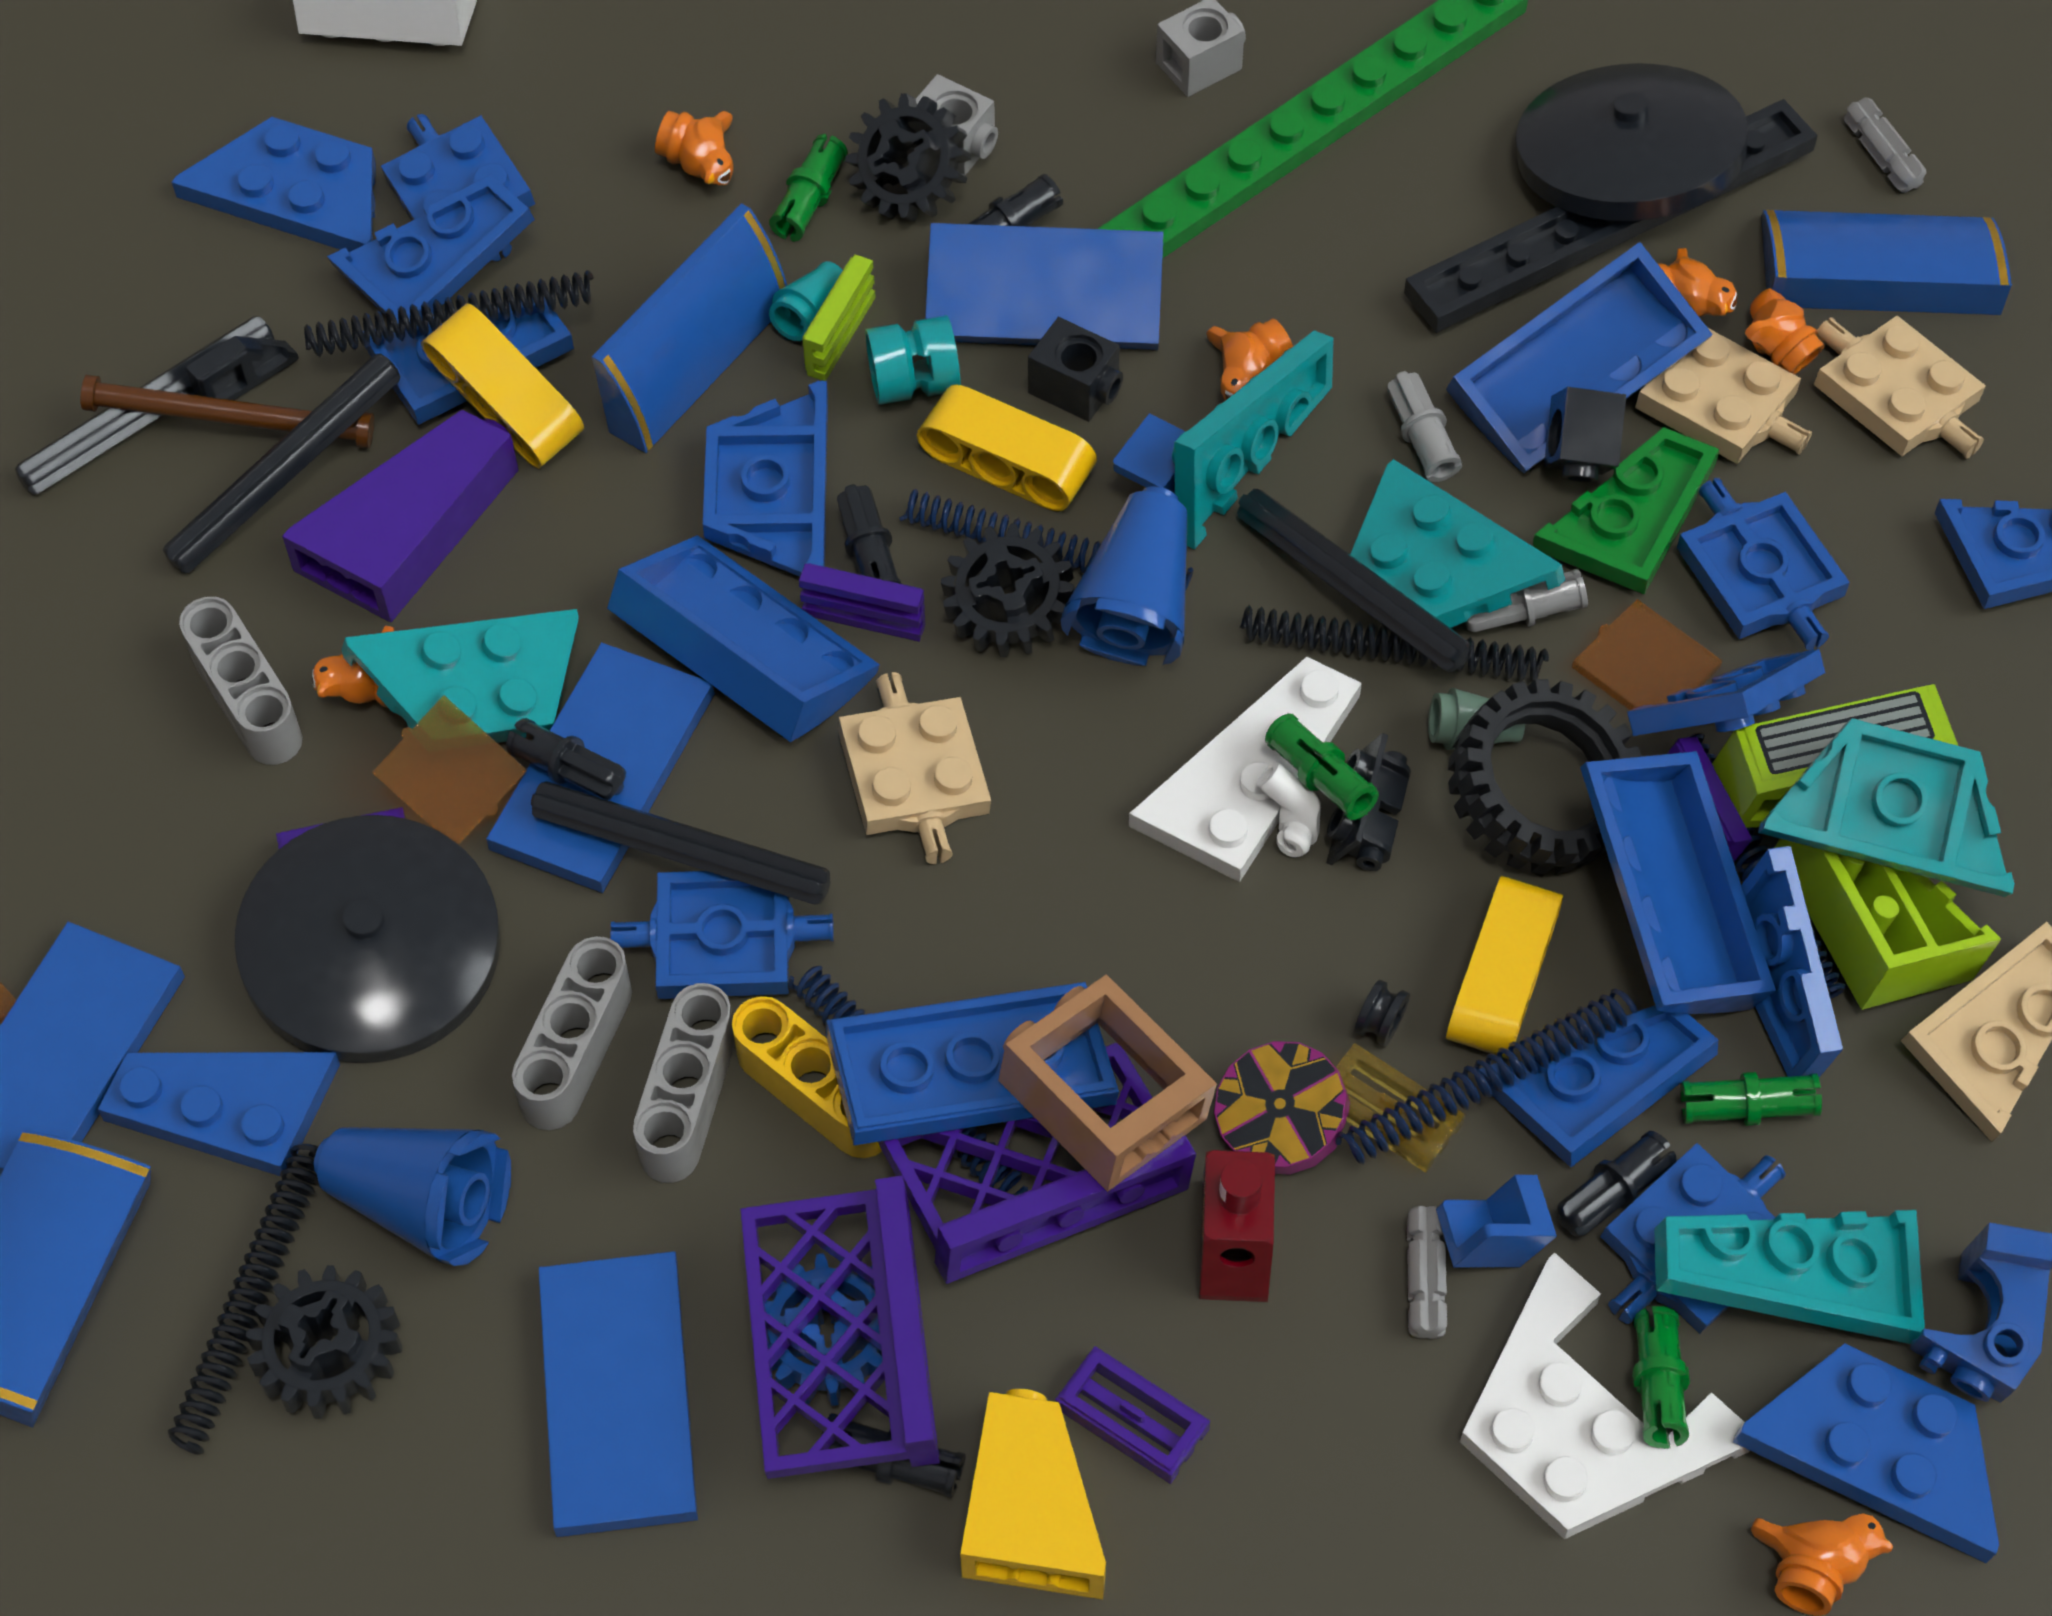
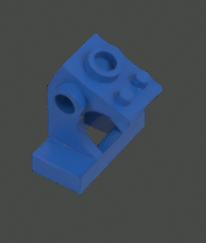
M1990 1222L1961 1253L1958 1280L1976 1283L1986 1297L1988 1319L1985 1329L1974 1335H1958L1924 1328L1921 1331V1335L1910 1343V1349L1923 1357L1919 1364L1921 1369L1930 1374H1935L1938 1368H1943L1953 1374L1950 1381L1955 1387L1980 1401L1987 1402L1990 1398H1993L2001 1403L2017 1389L2042 1351L2050 1269H2052V1233Z

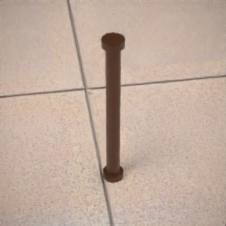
M85 375L80 395L81 409L85 411L96 412L98 406L286 432H290L312 412L302 409L101 383L100 376ZM365 412L338 439L356 441V447L369 449L374 432V414Z

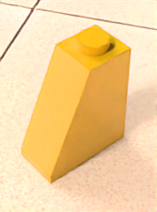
M1011 1389L1006 1394L989 1392L960 1553L962 1578L1103 1600L1106 1560L1059 1402L1047 1401L1043 1394L1028 1389Z

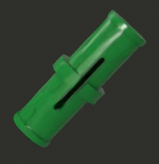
M827 134L818 135L814 139L813 145L801 167L795 168L786 180V185H788L787 192L769 219L771 230L780 238L786 240L791 228L794 226L790 239L792 242L799 241L805 234V229L816 209L824 206L831 196L830 184L841 164L845 161V156L848 155L846 145L837 137L831 136L824 150L823 146L827 141Z
M1291 713L1280 716L1270 725L1265 736L1267 746L1279 753L1298 770L1297 774L1300 782L1311 791L1320 790L1350 820L1360 819L1369 813L1377 802L1379 791L1376 790L1377 788L1372 783H1368L1345 762V754L1333 742L1323 743Z
M1746 1072L1740 1075L1739 1080L1681 1081L1680 1102L1685 1103V1108L1681 1109L1684 1124H1692V1122L1743 1119L1745 1125H1760L1761 1118L1821 1116L1822 1094H1816V1089L1821 1088L1819 1076L1817 1073H1812L1806 1076L1758 1078L1756 1072Z
M1652 1306L1654 1327H1650L1649 1313L1646 1308L1640 1310L1634 1317L1639 1362L1635 1364L1632 1371L1634 1387L1637 1386V1391L1642 1397L1644 1423L1642 1433L1644 1441L1655 1448L1668 1449L1670 1448L1668 1428L1673 1429L1674 1443L1677 1447L1683 1445L1689 1438L1684 1391L1688 1389L1690 1384L1689 1368L1686 1367V1363L1681 1359L1678 1313L1668 1307Z

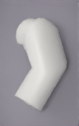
M1276 761L1269 765L1261 774L1257 786L1280 805L1278 827L1280 832H1278L1276 837L1278 848L1287 856L1301 857L1309 851L1310 846L1318 839L1321 802L1315 792L1309 790L1296 776Z

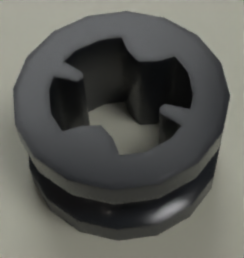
M1379 979L1364 1002L1354 1032L1361 1036L1369 1032L1374 1033L1377 1036V1043L1386 1047L1393 1038L1409 1003L1410 993L1404 990L1395 994L1391 993L1387 988L1388 983Z

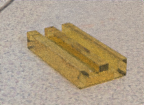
M1356 1043L1353 1044L1336 1066L1343 1079L1347 1093L1353 1096L1348 1095L1350 1107L1349 1117L1347 1116L1346 1121L1358 1128L1361 1120L1371 1122L1372 1115L1376 1112L1382 1115L1384 1108L1387 1107L1394 1110L1395 1103L1398 1101L1385 1093H1379L1350 1074L1353 1069L1364 1074L1405 1102L1407 1096L1411 1095L1417 1098L1418 1091L1421 1089L1428 1091ZM1435 1094V1098L1445 1111V1122L1437 1119L1427 1097L1422 1096V1100L1433 1119L1440 1124L1437 1130L1428 1127L1424 1121L1419 1119L1423 1126L1422 1134L1416 1133L1408 1120L1405 1110L1399 1108L1400 1116L1408 1125L1411 1134L1419 1140L1412 1136L1411 1140L1404 1139L1398 1127L1391 1123L1400 1139V1144L1397 1147L1390 1142L1383 1124L1376 1120L1377 1128L1387 1141L1388 1149L1425 1173L1434 1164L1437 1154L1442 1153L1447 1147L1453 1133L1457 1134L1463 1126L1466 1115L1459 1110L1457 1116L1451 1115L1447 1111L1442 1099ZM1412 1101L1411 1106L1418 1109V1106ZM1365 1105L1369 1106L1370 1108H1372V1109L1375 1110L1376 1112L1372 1111L1371 1109H1369V1108L1366 1107ZM1388 1114V1119L1396 1124L1395 1118ZM1365 1126L1366 1134L1374 1139L1372 1131Z

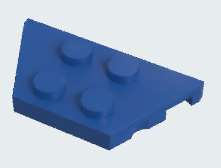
M270 117L175 176L172 181L177 198L341 250L346 247L348 252H351L373 241L372 225L373 218H375L373 186L376 184V162L373 149L275 117Z
M816 381L809 384L808 395L779 406L776 399H772L755 406L746 415L731 416L706 427L703 531L705 539L799 577L805 563L825 567L828 435L827 381Z
M1846 1343L1747 1420L1735 1434L1733 1443L1984 1563H1987L1997 1553L1999 1540L1975 1404Z

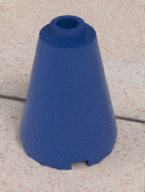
M1150 486L1144 488L1143 491L1134 492L1129 495L1064 607L1061 617L1062 630L1067 636L1071 627L1082 635L1079 646L1087 651L1109 660L1146 666L1149 655H1165L1162 665L1170 664L1181 656L1185 637L1188 513L1185 506L1178 501V496L1172 491L1162 487Z
M342 1127L321 1142L314 1158V1170L317 1174L319 1186L324 1192L437 1261L452 1266L469 1264L485 1250L489 1241L479 1239L488 1220L501 1222L506 1210L511 1186V1159L508 1150L497 1147L495 1141L501 1139L499 1136L480 1129Z

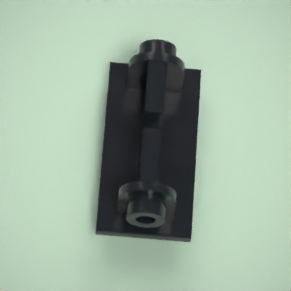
M1385 733L1378 736L1363 750H1354L1346 761L1368 783H1372L1377 788L1379 796L1369 813L1357 820H1350L1339 807L1335 809L1327 828V835L1332 838L1326 861L1327 864L1333 865L1348 853L1357 858L1356 864L1360 868L1368 871H1378L1381 869L1382 863H1386L1391 857L1399 821L1378 810L1380 807L1395 815L1402 810L1411 769L1407 765V757L1402 753L1396 751L1384 753L1388 735Z

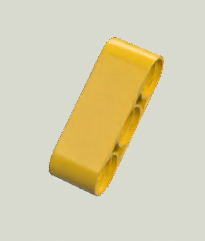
M466 303L421 342L423 351L438 371L485 419H492L501 424L511 434L514 449L535 468H541L585 429L580 416L570 403L492 322L473 305Z
M951 385L946 389L918 429L916 435L918 443L923 450L934 459L1053 511H1063L1069 506L1097 462L1096 452L1080 436L962 385Z
M1500 876L1453 1009L1446 1034L1447 1040L1497 1055L1499 1048L1508 1049L1511 1042H1516L1557 922L1564 897L1563 894L1509 877ZM1502 1054L1503 1058L1509 1059L1506 1054Z
M760 996L751 998L741 1004L733 1015L732 1030L738 1062L745 1073L844 1153L852 1157L868 1158L882 1152L878 1142L853 1145L827 1038L782 1002L772 997ZM761 1033L777 1035V1038L768 1043L761 1044L751 1041L753 1037ZM812 1071L822 1072L827 1075L822 1080L814 1083L799 1080V1077Z

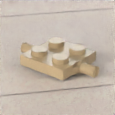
M1895 316L1871 334L1861 337H1855L1836 322L1833 317H1830L1828 321L1825 320L1817 330V337L1838 353L1839 356L1819 369L1814 385L1899 455L1904 456L1920 443L1937 438L1946 440L1961 452L1966 459L1979 450L1984 438L1977 435L1958 418L1962 413L1979 402L1986 385L1899 316Z
M1711 329L1709 330L1713 335L1707 341L1650 381L1639 392L1635 406L1636 409L1687 437L1718 448V454L1736 464L1743 459L1753 446L1765 441L1769 437L1794 450L1797 454H1801L1812 436V431H1808L1782 417L1784 408L1797 393L1801 378Z
M892 672L890 683L888 673L876 680L884 708L878 711L842 716L838 720V734L866 835L894 830L920 833L926 854V862L936 864L938 855L940 863H944L953 855L944 827L958 819L989 814L991 797L961 697L920 704L909 703L903 687L902 676L899 673Z

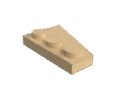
M2048 922L2044 923L1908 1032L1901 1040L1906 1048L1991 1142L2004 1130L2011 1117L2012 1109L2023 1090L2028 1087L2038 1069L2039 1061L2052 1040V927Z

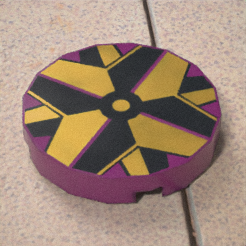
M1273 1041L1249 1049L1228 1067L1217 1087L1214 1114L1221 1137L1231 1151L1268 1152L1274 1154L1275 1174H1293L1316 1166L1336 1149L1337 1134L1342 1132L1346 1124L1347 1116L1349 1117L1350 1100L1338 1069L1322 1052L1300 1042Z

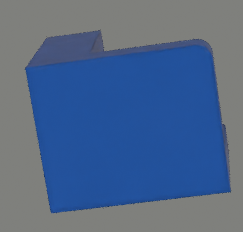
M1149 413L1113 459V470L1144 487H1162L1175 493V465L1172 461L1174 441L1185 431Z
M1514 1175L1487 1200H1445L1436 1208L1453 1267H1521L1557 1237L1537 1175Z

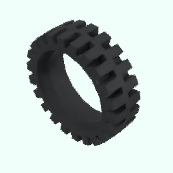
M1535 679L1528 686H1526L1524 681L1512 684L1505 691L1501 690L1492 696L1474 713L1452 746L1455 750L1449 757L1448 770L1453 771L1454 774L1449 779L1448 786L1450 795L1461 796L1453 806L1459 819L1471 816L1473 822L1466 829L1474 840L1483 834L1490 839L1484 849L1495 858L1504 850L1509 853L1507 865L1517 869H1521L1528 862H1531V873L1545 874L1554 867L1556 874L1571 871L1577 865L1581 868L1606 851L1596 817L1594 816L1588 824L1576 830L1556 831L1528 820L1508 803L1495 781L1491 762V753L1495 739L1503 730L1516 724H1538L1562 733L1583 751L1589 762L1642 756L1638 746L1626 748L1624 745L1633 735L1626 723L1615 729L1610 725L1609 722L1617 713L1608 704L1597 712L1592 708L1597 697L1596 695L1584 689L1579 695L1572 697L1573 684L1559 681L1550 689L1548 679Z

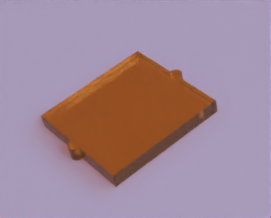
M1637 599L1610 626H1600L1598 637L1573 661L1572 668L1626 708L1632 710L1642 705L1668 703V695L1681 690L1702 686L1721 668L1723 660Z
M443 695L413 728L406 727L402 729L401 737L403 739L371 773L432 828L448 836L459 845L486 814L495 815L497 813V802L527 770Z

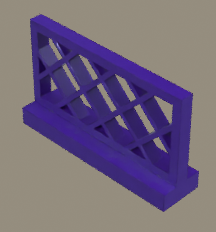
M1117 1042L1105 1046L1111 1067L1123 1086L1117 1104L1091 1108L1111 1116L1108 1124L1110 1128L1116 1125L1120 1119H1124L1153 1098L1125 1050ZM1128 1097H1130L1134 1105L1127 1103ZM1035 1117L1003 1122L1006 1123L998 1146L962 1134L964 1128L878 1142L895 1175H903L908 1199L936 1249L934 1263L946 1284L1188 1190L1196 1158V1152L1187 1137L1183 1136L1107 1192L1085 1169L1075 1172L1052 1164L1060 1143ZM1015 1127L1052 1138L1043 1161L1007 1149ZM922 1138L946 1147L935 1169L909 1160L902 1145ZM955 1150L991 1161L982 1184L946 1172ZM1000 1165L1037 1176L1032 1190L1019 1195H1013L992 1188ZM1045 1180L1052 1181V1182H1050V1183L1044 1185ZM921 1182L930 1184L927 1192ZM939 1188L974 1199L975 1202L970 1214L943 1223L933 1205ZM985 1203L990 1205L988 1207L983 1208Z
M903 1175L875 1179L876 1189L740 1208L764 1469L767 1479L910 1459L911 1467L940 1463L910 1207ZM866 1212L868 1231L850 1253L823 1234L838 1216ZM817 1219V1220L813 1223V1225H810L809 1223H807V1222L805 1221V1220ZM787 1223L803 1234V1236L786 1257L779 1262L760 1248L758 1227ZM814 1244H817L841 1262L819 1290L792 1271ZM869 1251H871L872 1268L861 1261ZM762 1265L772 1271L764 1282ZM852 1271L875 1287L874 1298L857 1318L830 1299ZM783 1281H786L810 1299L788 1327H785L767 1314L765 1302ZM821 1308L849 1327L826 1355H823L798 1336ZM877 1314L880 1334L868 1326ZM768 1329L779 1337L770 1348ZM859 1336L881 1350L883 1358L882 1363L864 1384L837 1365V1362ZM790 1345L817 1365L794 1394L772 1379L771 1370ZM828 1373L856 1393L833 1422H830L805 1403ZM884 1380L887 1401L875 1393ZM774 1395L785 1402V1405L777 1414L775 1412ZM868 1402L889 1417L892 1440L860 1444L843 1430ZM796 1412L824 1431L808 1452L780 1456L778 1434ZM835 1440L844 1446L829 1449Z

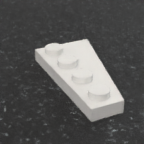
M1306 657L1129 813V827L1240 882L1279 822L1280 805L1257 786L1258 779L1265 769L1276 761L1298 778V770L1279 753L1267 746L1265 736L1270 725L1280 716L1291 713L1323 743L1331 742L1359 699L1362 683Z

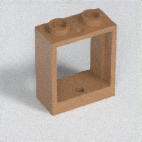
M1107 974L1086 989L1082 986L1071 989L1059 1000L1054 1011L1037 1023L1029 1020L1013 1030L1003 1045L1004 1055L998 1080L1107 1192L1207 1120L1217 1085ZM1096 1023L1164 1089L1111 1128L1044 1061Z

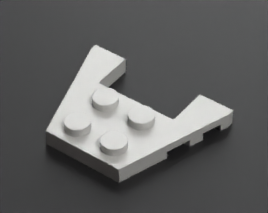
M1554 1253L1548 1258L1462 1432L1460 1443L1563 1539H1566L1643 1503L1645 1497L1677 1482L1683 1484L1704 1474L1706 1468L1731 1456L1733 1459H1736L1750 1450L1733 1443L1735 1434L1745 1422L1712 1392L1686 1417L1689 1438L1683 1445L1677 1447L1674 1443L1673 1431L1669 1434L1670 1448L1668 1449L1655 1448L1644 1441L1642 1433L1644 1423L1557 1345L1598 1304L1601 1293Z

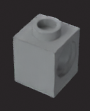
M1203 0L1157 24L1156 64L1189 97L1242 69L1243 46L1246 40L1244 27L1235 14L1228 13L1216 0Z
M937 74L916 98V102L918 104L923 96L929 97L937 102V110L944 107L956 116L951 126H959L968 135L962 142L957 144L958 148L971 153V160L958 163L957 170L966 175L979 158L985 159L992 152L996 144L998 128L995 127L994 100ZM908 122L909 126L916 133L922 129L927 132L933 130L928 124L923 122Z

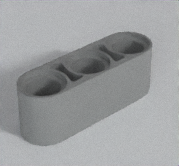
M202 597L194 600L181 613L179 625L195 668L248 753L256 761L266 765H277L287 762L298 753L303 740L288 693L236 611L226 600L219 597ZM275 722L273 725L263 727L266 724Z
M598 936L586 938L577 943L569 952L514 1064L512 1079L522 1115L530 1125L537 1129L549 1131L559 1129L570 1123L576 1116L631 1001L632 987L624 951L618 943L609 938ZM600 973L612 975L603 982L593 983L587 981L592 976ZM576 1027L586 1029L578 1037H560L568 1029ZM555 1083L560 1085L549 1094L539 1095L533 1093L542 1084Z
M697 983L687 986L675 997L634 1119L633 1134L643 1171L650 1178L661 1183H674L683 1180L696 1168L735 1047L731 1004L728 996L719 987L712 984ZM701 1020L717 1022L714 1026L705 1030L691 1028L694 1023ZM683 1077L699 1079L696 1084L688 1088L671 1086L676 1080ZM665 1135H675L681 1138L675 1145L667 1148H658L652 1145L659 1137Z

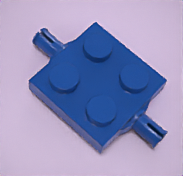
M418 114L417 118L421 128L414 117H412L407 123V130L412 134L419 146L381 165L388 184L412 221L427 214L428 205L490 174L528 208L535 205L530 188L482 115L445 134L438 135L427 115ZM509 243L501 250L505 258L512 250L511 244ZM498 253L492 260H501L500 254Z
M1714 478L1713 483L1711 480L1704 483L1699 489V495L1705 500L1715 516L1706 524L1681 533L1677 549L1738 639H1742L1773 625L1787 623L1792 626L1806 650H1814L1815 645L1816 648L1822 646L1828 640L1829 633L1824 630L1812 611L1817 607L1844 597L1850 582L1786 492H1783L1761 502L1740 504L1735 502L1720 478Z
M658 872L657 902L651 912L650 921H612L610 936L611 940L618 943L621 948L651 947V952L656 962V991L658 999L675 998L684 988L697 983H708L719 987L727 996L789 994V960L794 951L795 942L834 941L833 913L828 915L794 916V910L788 896L712 872Z
M1696 1143L1617 1216L1600 1236L1626 1262L1634 1278L1623 1291L1609 1301L1608 1305L1612 1313L1616 1315L1626 1304L1635 1299L1624 1309L1618 1318L1623 1323L1630 1324L1635 1315L1655 1299L1657 1302L1676 1310L1701 1334L1729 1306L1656 1291L1654 1228L1666 1216L1746 1214L1750 1220H1772L1776 1217L1767 1210L1761 1198L1785 1177L1786 1174L1782 1165L1779 1163L1768 1175L1760 1179L1776 1161L1773 1157L1765 1155L1758 1164L1740 1179L1738 1176L1726 1171L1706 1150Z

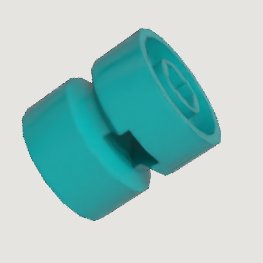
M947 315L915 320L911 330L904 331L898 323L865 329L869 370L878 405L911 400L914 391L917 389H922L929 397L943 394L951 385H961L957 348L951 322ZM919 355L923 356L924 359L918 360L913 364L912 356Z

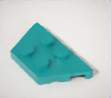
M1394 459L1385 468L1350 554L1450 628L1467 622L1475 614L1490 613L1511 605L1510 594L1543 581L1547 589L1550 590L1560 586L1565 581L1562 564Z
M577 609L345 637L341 651L343 658L350 666L358 663L379 686L376 695L393 713L405 719L408 724V730L428 752L505 742L510 731L526 738L527 734L516 729L514 726L522 718H528L549 731L553 726L579 615Z
M1853 718L1845 723L1760 823L1758 833L2002 897L2013 894L2015 885L2012 872L2006 873L1997 835L2001 833L1995 807L1987 798L1986 787L1988 779L1981 752Z

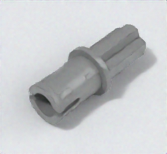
M1406 371L1396 374V378L1388 383L1387 391L1403 423L1400 433L1406 442L1413 444L1424 467L1427 479L1431 482L1447 480L1459 472L1462 468V463L1444 428L1447 422L1446 416L1442 410L1434 407L1419 374Z
M1579 569L1565 572V581L1560 586L1550 590L1547 589L1543 581L1510 594L1511 605L1490 613L1475 614L1467 622H1464L1468 631L1478 632L1524 620L1526 625L1530 627L1535 625V619L1564 611L1568 612L1587 608L1588 598Z

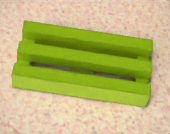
M854 254L853 258L849 259L803 335L807 376L821 381L828 379L875 300V290L871 289L875 283L874 275L870 274L874 268L873 260Z

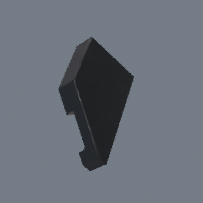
M233 336L187 365L186 370L195 395L236 400L297 361L299 357L297 352L286 341Z

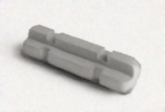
M1864 97L1858 102H1852L1847 107L1848 112L1844 117L1845 122L1856 136L1863 134L1859 140L1884 173L1891 171L1887 177L1897 190L1906 193L1913 188L1917 189L1924 183L1925 167L1915 154L1908 156L1912 150L1886 117L1879 119L1883 113L1874 101Z
M1436 1206L1413 1207L1408 1212L1407 1241H1409V1249L1407 1250L1408 1301L1411 1302L1410 1309L1408 1310V1328L1413 1337L1421 1339L1441 1338L1444 1336L1447 1327V1304L1444 1303L1445 1295H1447L1446 1244L1444 1243V1235L1436 1212Z

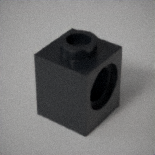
M1058 316L1028 356V393L1090 422L1103 403L1109 405L1113 402L1121 388L1123 373L1119 371L1120 345Z
M1566 387L1552 395L1544 467L1561 469L1563 479L1577 482H1596L1599 475L1619 467L1626 394Z

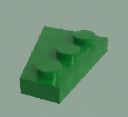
M1663 427L1623 460L1619 467L1614 469L1613 476L1594 492L1586 491L1571 505V511L1554 525L1548 523L1534 534L1533 547L1548 556L1645 595L1697 500L1700 487L1706 483L1714 469L1719 449Z

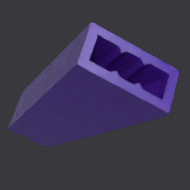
M460 410L292 525L283 534L282 538L293 571L391 623L519 471L511 434L501 424L492 419L482 420L464 410Z

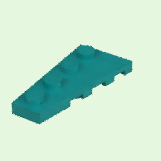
M1313 330L1174 441L1172 461L1175 465V494L1188 513V547L1196 549L1207 536L1206 528L1202 525L1214 511L1224 515L1235 503L1238 495L1237 490L1233 488L1248 471L1259 474L1272 459L1271 454L1276 446L1278 435L1281 433L1291 437L1330 391L1333 377V337Z
M1895 1210L1890 1216L1867 1217L1866 1211L1840 1212L1834 1218L1806 1219L1804 1213H1780L1772 1220H1750L1746 1214L1666 1216L1654 1228L1656 1291L1908 1344L1912 1340H1916L1925 1328L1917 1210Z

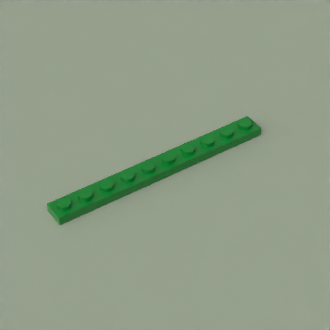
M1438 0L1098 229L1164 232L1163 259L1524 14L1527 10L1528 0Z

